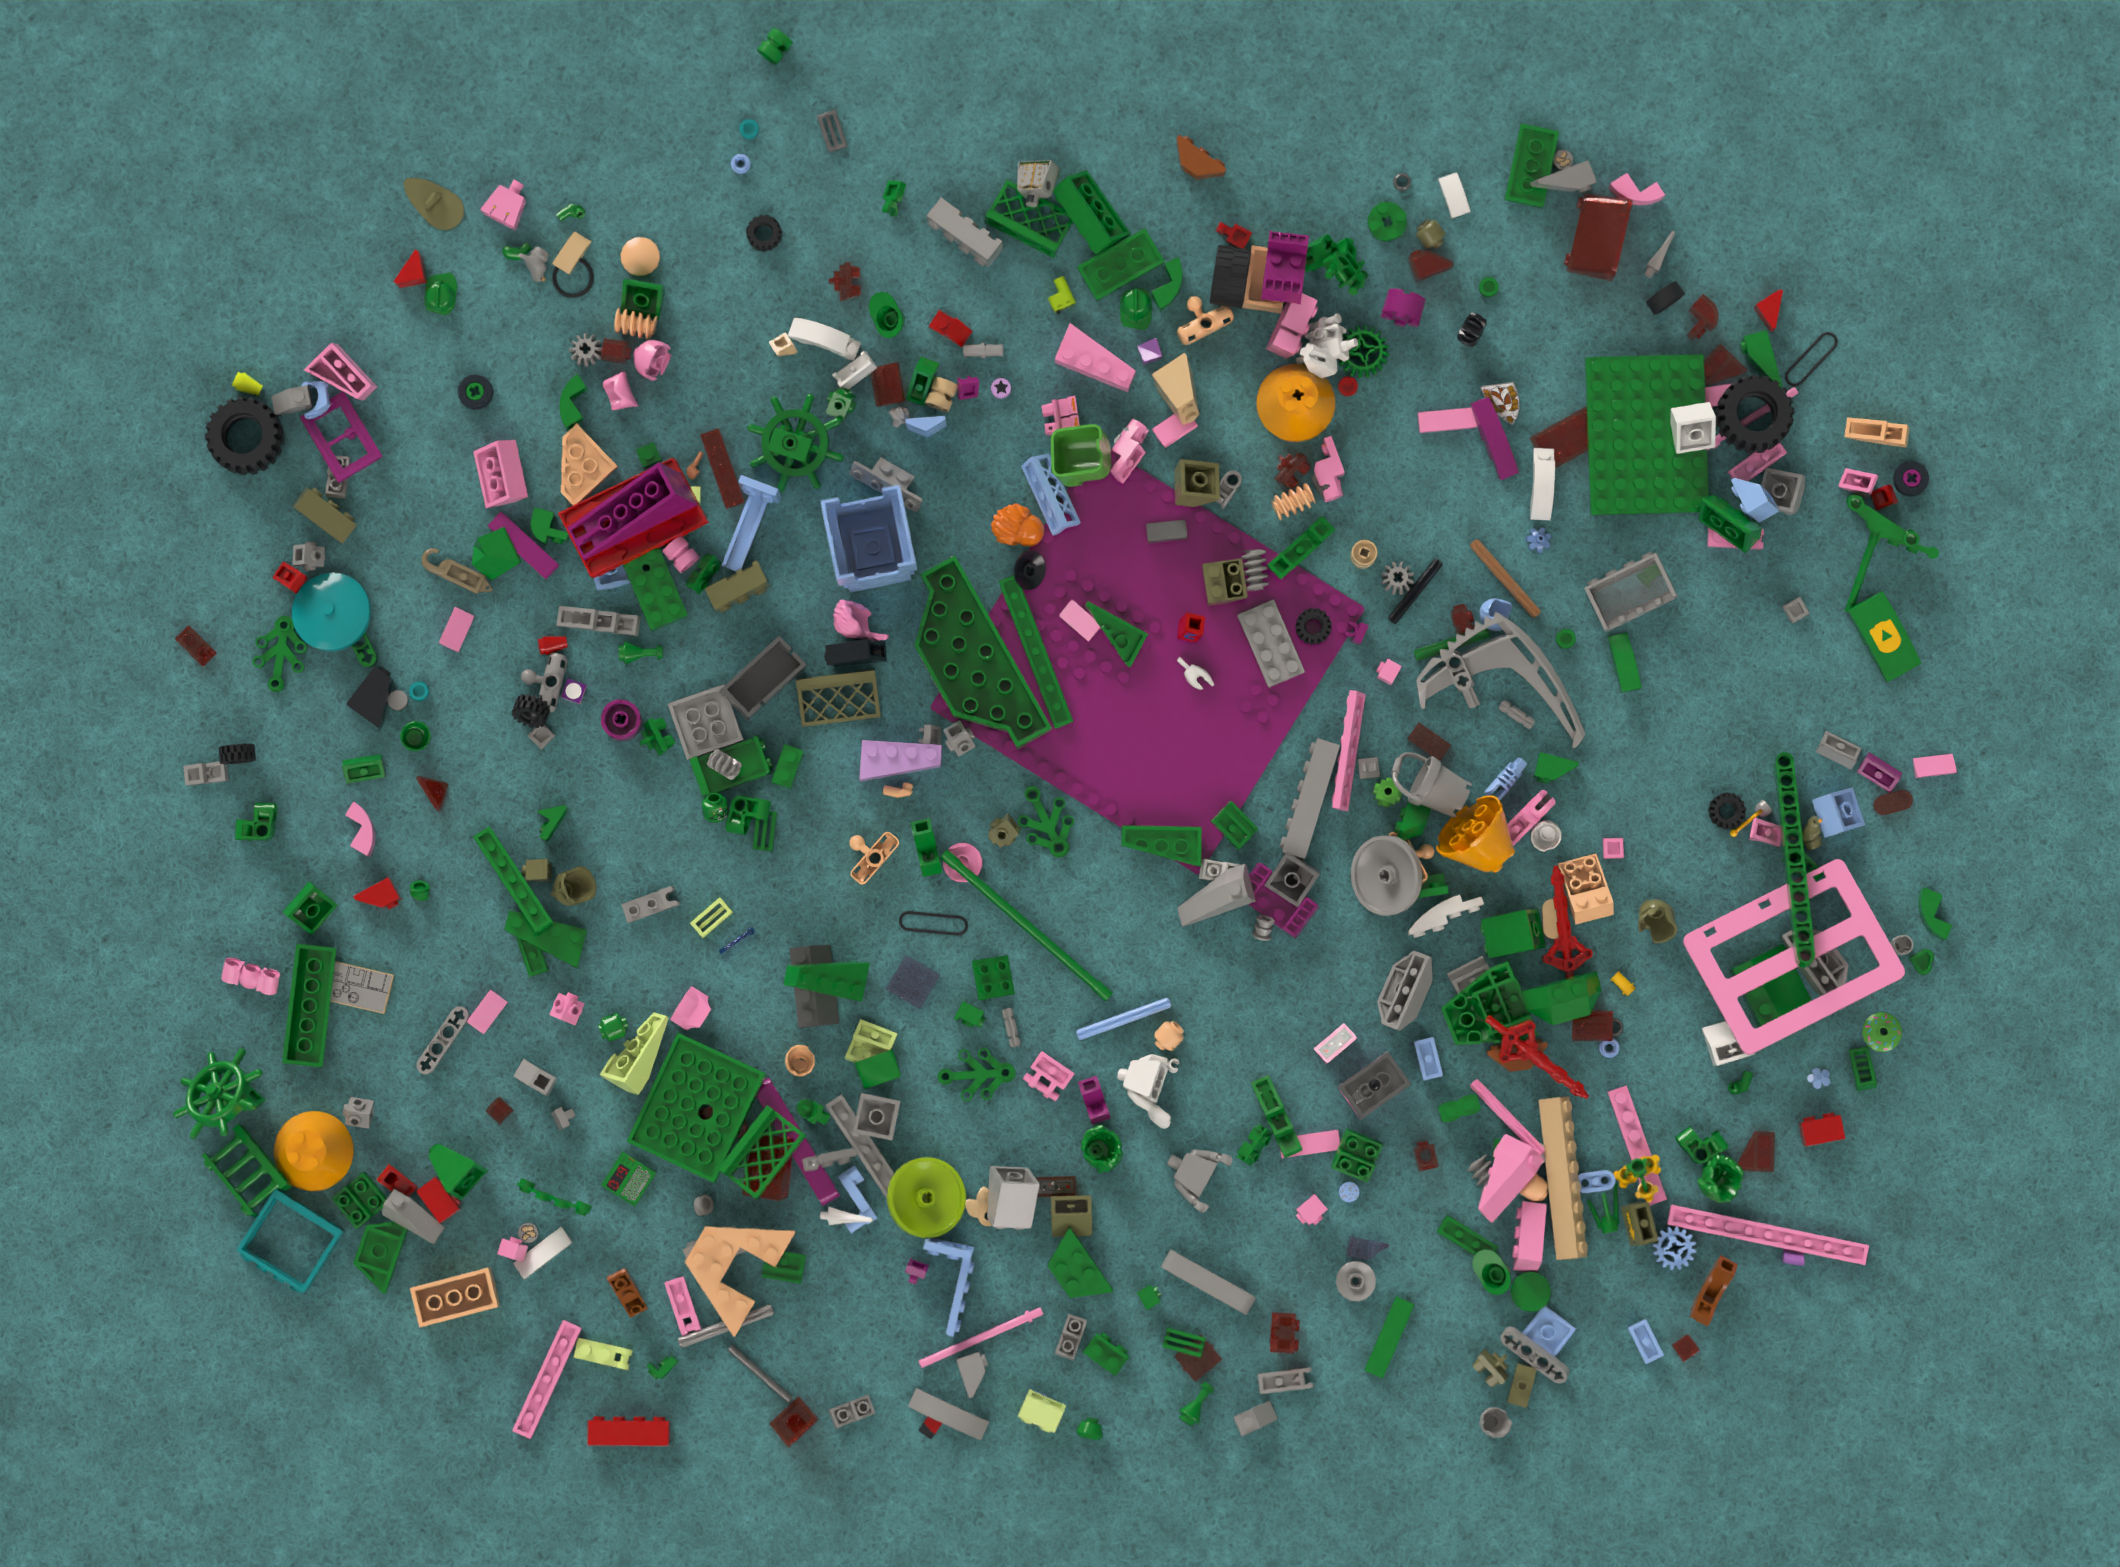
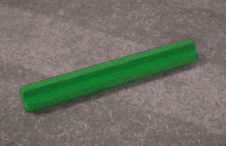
M1486 628L1457 648L1489 638V630ZM1456 637L1414 650L1415 659L1420 661L1440 654V649L1449 650L1448 641L1457 642Z

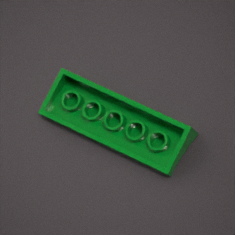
M296 944L282 1063L313 1067L323 1066L336 948Z

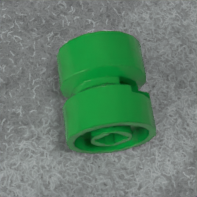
M772 28L766 36L767 41H762L757 51L772 64L777 65L783 58L782 53L789 50L793 41L780 30Z

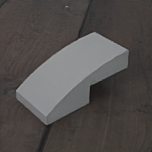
M220 761L183 766L186 786L229 781L227 765L220 764Z

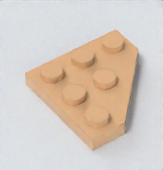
M578 424L562 437L561 494L572 505L583 501L618 468Z

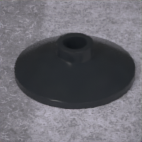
M1028 550L1023 552L1016 560L1014 578L1022 589L1033 590L1043 581L1046 566L1041 554Z

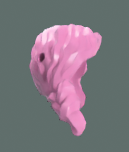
M839 600L833 614L834 627L837 632L846 638L878 641L888 639L889 635L869 631L868 617L872 613L868 608L853 601Z

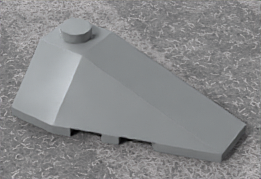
M1242 864L1226 870L1177 907L1181 925L1184 927L1255 902L1247 865Z

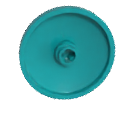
M325 573L310 579L298 591L292 605V621L296 632L307 644L322 651H339L352 646L366 632L371 619V603L364 588L353 578L340 573Z

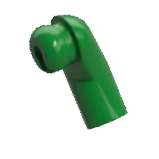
M569 204L556 213L561 222L569 216L582 219L585 217V209L579 205Z
M1744 1070L1741 1080L1731 1082L1728 1085V1091L1732 1095L1746 1092L1750 1086L1753 1073Z

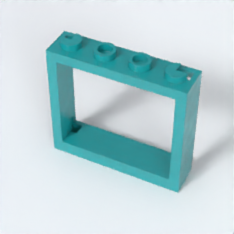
M276 1189L272 1192L236 1251L240 1253L239 1256L247 1262L252 1260L257 1263L256 1268L265 1273L267 1271L273 1273L275 1280L280 1283H284V1281L289 1283L291 1290L299 1294L301 1292L307 1293L345 1233V1230L283 1191ZM278 1200L334 1235L305 1283L300 1282L248 1249Z

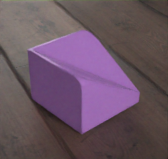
M1156 338L1137 346L1143 365L1162 359V353Z

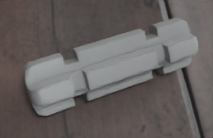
M1503 700L1499 705V710L1504 713L1507 712L1508 716L1518 723H1523V726L1527 729L1534 725L1535 720L1533 718L1527 717L1524 712L1514 705L1512 707L1511 703Z
M1012 1008L1004 1009L1002 1014L1006 1020L1004 1022L1007 1035L1010 1037V1046H1020L1016 1022L1013 1019Z

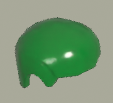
M418 721L407 723L400 733L402 745L410 751L417 752L424 749L431 739L429 728L423 722Z

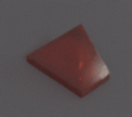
M422 776L416 777L436 811L439 813L443 811L448 784Z

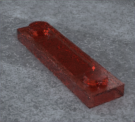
M719 428L701 434L700 436L725 508L729 509L745 503Z

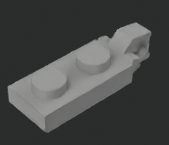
M850 1148L802 1159L805 1171H814L818 1169L819 1165L822 1168L833 1166V1162H838L839 1165L851 1162L850 1158L857 1156L856 1149Z

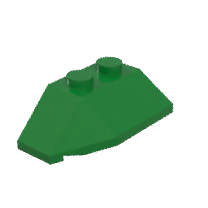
M1593 971L1523 990L1521 993L1526 1011L1551 1025L1590 1015L1602 990L1598 973Z

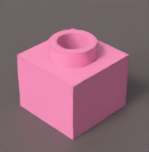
M1387 659L1386 663L1381 662L1376 670L1379 673L1377 678L1391 685L1402 666Z
M510 1237V1240L502 1239L497 1254L514 1260L524 1261L528 1246L521 1244L522 1240Z

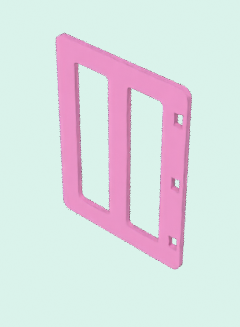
M1840 859L1833 860L1806 874L1809 899L1834 887L1839 892L1851 914L1850 918L1813 936L1815 958L1859 936H1863L1879 963L1878 968L1754 1029L1737 998L1799 967L1795 962L1794 948L1791 947L1729 979L1724 977L1710 949L1788 910L1787 884L1686 934L1683 939V945L1741 1050L1747 1055L1754 1054L1900 980L1905 974V969L1846 864ZM1823 872L1826 878L1816 882L1813 876ZM1799 877V878H1797V879H1795V880H1793V881H1794L1795 883H1799V882H1801L1802 880H1801V878ZM1796 894L1793 896L1797 902L1804 901L1801 895ZM1769 899L1771 905L1761 910L1758 904ZM1714 927L1716 933L1706 937L1703 932ZM1807 953L1800 954L1802 960H1810V956Z

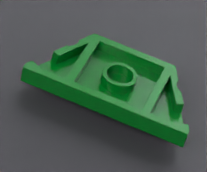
M394 1221L366 1225L353 1262L383 1294L387 1293L408 1229Z
M1069 1227L1063 1239L1056 1247V1251L1049 1259L1047 1266L1069 1298L1111 1293L1113 1288L1071 1227Z

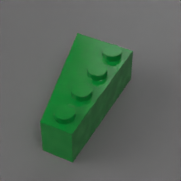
M851 961L787 965L783 985L862 1002L870 962Z

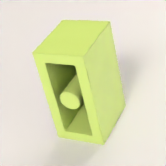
M1029 1389L1018 1417L1027 1424L1033 1423L1040 1426V1429L1043 1431L1055 1433L1066 1405Z

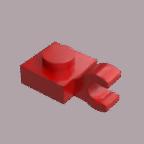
M1220 222L1216 229V232L1228 237L1226 243L1238 248H1245L1252 235V232L1237 224L1231 228Z

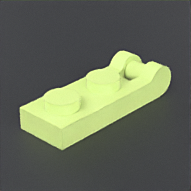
M578 1338L573 1358L628 1370L630 1365L628 1360L629 1356H632L633 1350ZM616 1353L622 1354L620 1361H615Z

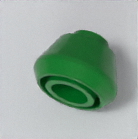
M1087 1417V1420H1082L1076 1432L1078 1436L1083 1438L1100 1440L1103 1438L1102 1425L1098 1423V1419Z

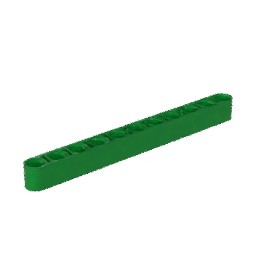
M1782 752L1777 755L1774 762V773L1793 948L1796 964L1801 968H1806L1812 964L1815 958L1799 802L1793 756L1788 752ZM1779 760H1786L1789 765L1783 767L1779 764ZM1788 779L1791 785L1784 786L1781 780ZM1790 798L1793 804L1786 805L1783 799ZM1785 818H1793L1795 820V824H1788L1785 821ZM1793 836L1797 839V843L1791 844L1787 838ZM1796 856L1799 858V862L1792 863L1789 857ZM1798 875L1802 881L1795 883L1791 876ZM1796 894L1801 895L1804 901L1797 902L1793 896ZM1802 914L1806 920L1800 922L1796 919V915ZM1798 934H1805L1808 937V940H1799ZM1807 953L1810 956V960H1802L1800 954Z

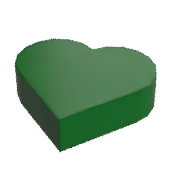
M1924 949L1911 956L1909 960L1918 974L1926 975L1932 969L1931 962L1934 960V954L1931 950Z

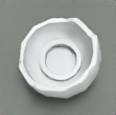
M1550 820L1537 823L1531 831V842L1540 851L1545 852L1546 850L1554 849L1561 841V830L1558 824Z

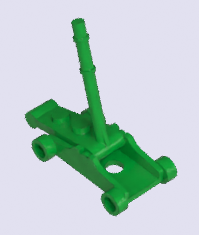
M1858 494L1849 495L1846 503L1851 510L1856 511L1864 518L1867 528L1870 530V536L1856 579H1854L1852 591L1847 600L1845 612H1848V609L1857 604L1856 601L1861 586L1864 583L1863 580L1873 551L1881 538L1888 539L1887 543L1896 547L1899 544L1907 546L1906 550L1915 554L1918 551L1926 553L1931 559H1935L1939 555L1936 547L1920 545L1919 535L1914 530H1905L1866 505L1863 498Z

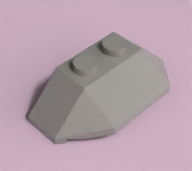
M1813 929V936L1821 933V931ZM1792 930L1782 935L1787 949L1793 947ZM1798 934L1799 940L1805 941L1808 939L1805 934ZM1837 948L1815 958L1809 967H1798V969L1813 990L1822 996L1846 984L1849 965Z
M1412 951L1409 953L1410 955L1402 958L1392 966L1377 1001L1381 1023L1398 1031L1417 1018L1432 983V958L1416 951Z

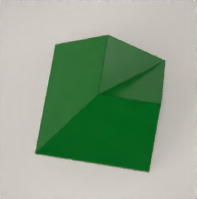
M505 527L477 538L474 544L472 565L489 580L496 579L522 563Z

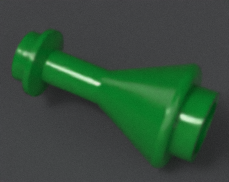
M627 641L624 642V645H619V661H624L625 665L646 656H657V660L663 658V646H659V644H657V648L649 649L640 648Z
M1206 1382L1200 1384L1202 1390L1197 1398L1179 1410L1181 1414L1179 1419L1191 1427L1194 1423H1200L1202 1403L1209 1393H1214V1387Z

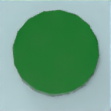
M1522 1273L1512 1283V1300L1523 1311L1531 1313L1540 1311L1546 1307L1550 1300V1284L1539 1273Z

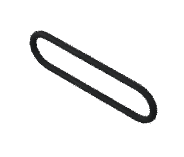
M1831 332L1821 334L1785 373V380L1789 385L1799 386L1836 348L1838 340L1835 334ZM1831 335L1835 340L1834 346L1800 382L1791 383L1788 380L1789 372L1823 336Z
M906 911L899 917V925L906 931L958 936L964 934L968 928L966 919L956 915ZM906 914L956 918L964 921L965 928L962 932L958 933L906 928L902 924V918Z

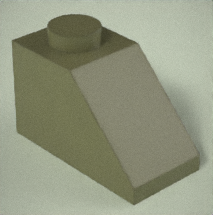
M548 859L526 860V865L522 866V876L525 877L527 882H551L552 862Z

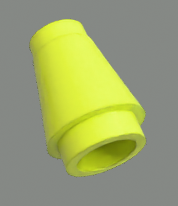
M238 372L232 383V386L236 388L235 390L256 396L259 395L263 385L244 372L243 374Z

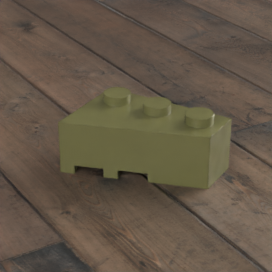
M757 560L752 562L753 566L745 570L739 569L736 571V574L728 578L725 577L705 588L716 612L724 613L731 609L730 605L737 602L738 604H743L749 600V596L755 593L756 596L767 592L766 588L770 586Z

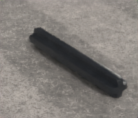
M1435 558L1389 615L1388 620L1391 623H1398L1443 566L1441 561Z

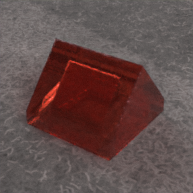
M498 1097L486 1109V1112L499 1125L514 1111L501 1097Z

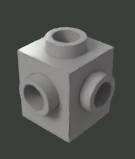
M316 542L294 545L292 565L304 567L303 570L315 571L318 567H324L325 547L317 546Z
M960 720L943 730L948 738L945 741L951 752L955 750L958 757L976 747L972 741L975 738L970 728L965 729Z
M350 1097L348 1104H345L343 1108V1116H346L345 1125L369 1129L374 1115V1101Z

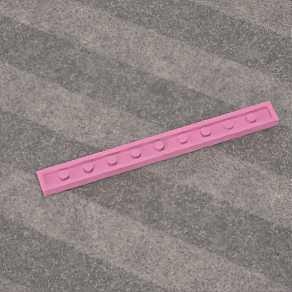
M1670 1205L1667 1225L1862 1265L1866 1264L1869 1245L1675 1205Z

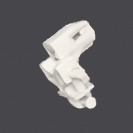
M1339 314L1329 318L1321 317L1317 322L1309 323L1310 332L1305 335V338L1310 340V343L1300 350L1301 356L1296 358V363H1305L1308 371L1320 378L1334 375L1337 372V359L1339 358L1342 361L1348 360L1349 350L1358 346L1357 339L1343 341L1342 334L1346 333V328L1339 325L1342 321Z

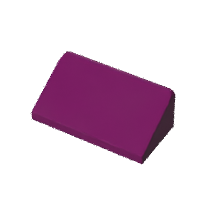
M1868 752L1856 771L1889 793H1891L1902 776L1900 771Z

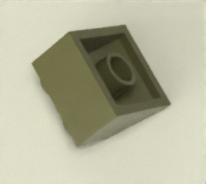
M1185 459L1179 461L1174 469L1175 505L1196 507L1220 499L1219 463Z

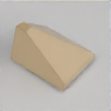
M786 332L769 342L777 356L797 353L794 344Z

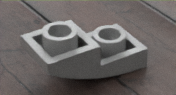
M335 456L342 469L350 465V457ZM328 467L326 497L346 499L348 478L338 483Z
M1068 1314L1055 1355L1074 1361L1087 1320Z
M869 1395L828 1410L835 1429L875 1414Z

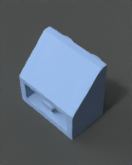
M1737 478L1731 479L1734 485L1731 489L1735 496L1739 497L1742 501L1740 507L1745 514H1748L1750 519L1754 518L1760 523L1779 512L1772 495L1760 484Z

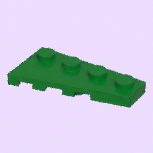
M1122 825L1121 846L1201 867L1202 827Z

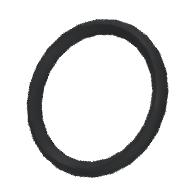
M581 258L578 262L586 266L589 271L590 280L588 286L580 293L569 294L561 290L556 279L559 268H554L552 276L553 285L565 297H581L592 287L594 281L593 270Z

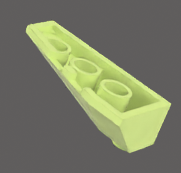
M653 1012L637 1029V1037L631 1041L627 1040L623 1044L626 1048L618 1056L614 1053L610 1057L600 1076L627 1092L639 1095L650 1077L668 1017Z

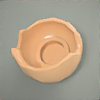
M796 1045L787 1052L785 1066L792 1075L803 1077L814 1068L815 1056L807 1046Z

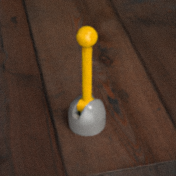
M1761 800L1755 807L1756 813L1739 827L1732 829L1730 836L1736 837L1738 832L1754 820V818L1757 816L1766 817L1773 812L1764 800Z

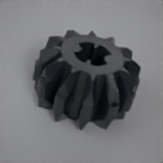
M1470 313L1457 335L1458 341L1466 346L1474 347L1487 325L1486 319L1479 314Z

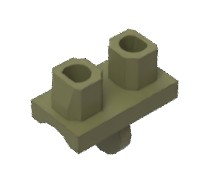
M1484 1349L1472 1365L1479 1373L1485 1368L1490 1371L1491 1374L1485 1378L1490 1387H1494L1499 1383L1502 1385L1509 1377L1505 1372L1508 1368V1365L1504 1362L1508 1358L1506 1354L1500 1357L1494 1352L1490 1355Z

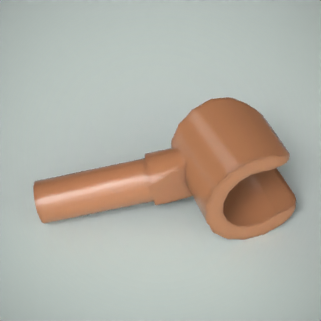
M700 451L694 462L687 468L686 474L692 480L700 472L696 469L704 454Z

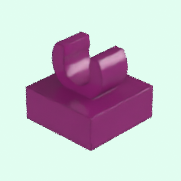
M967 376V379H957V397L959 400L978 397L979 380L977 377L971 378Z
M1349 622L1348 625L1352 626L1354 631L1353 633L1345 631L1344 635L1352 637L1350 642L1357 645L1361 644L1369 625L1362 622L1358 625L1355 622Z
M910 1258L905 1270L906 1273L911 1274L908 1282L916 1285L918 1277L924 1279L929 1265Z

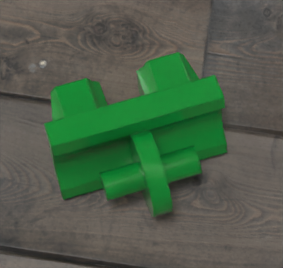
M650 718L643 724L645 731L641 732L644 738L639 742L641 746L647 745L649 751L655 748L658 756H661L675 744L671 735L663 738L660 731L667 728L663 718L655 720Z
M802 1099L797 1103L796 1109L798 1114L813 1124L818 1121L826 1125L831 1116L823 1111L824 1106L813 1100Z

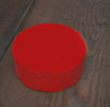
M1346 376L1339 381L1338 390L1343 396L1350 397L1357 392L1358 383L1353 377Z

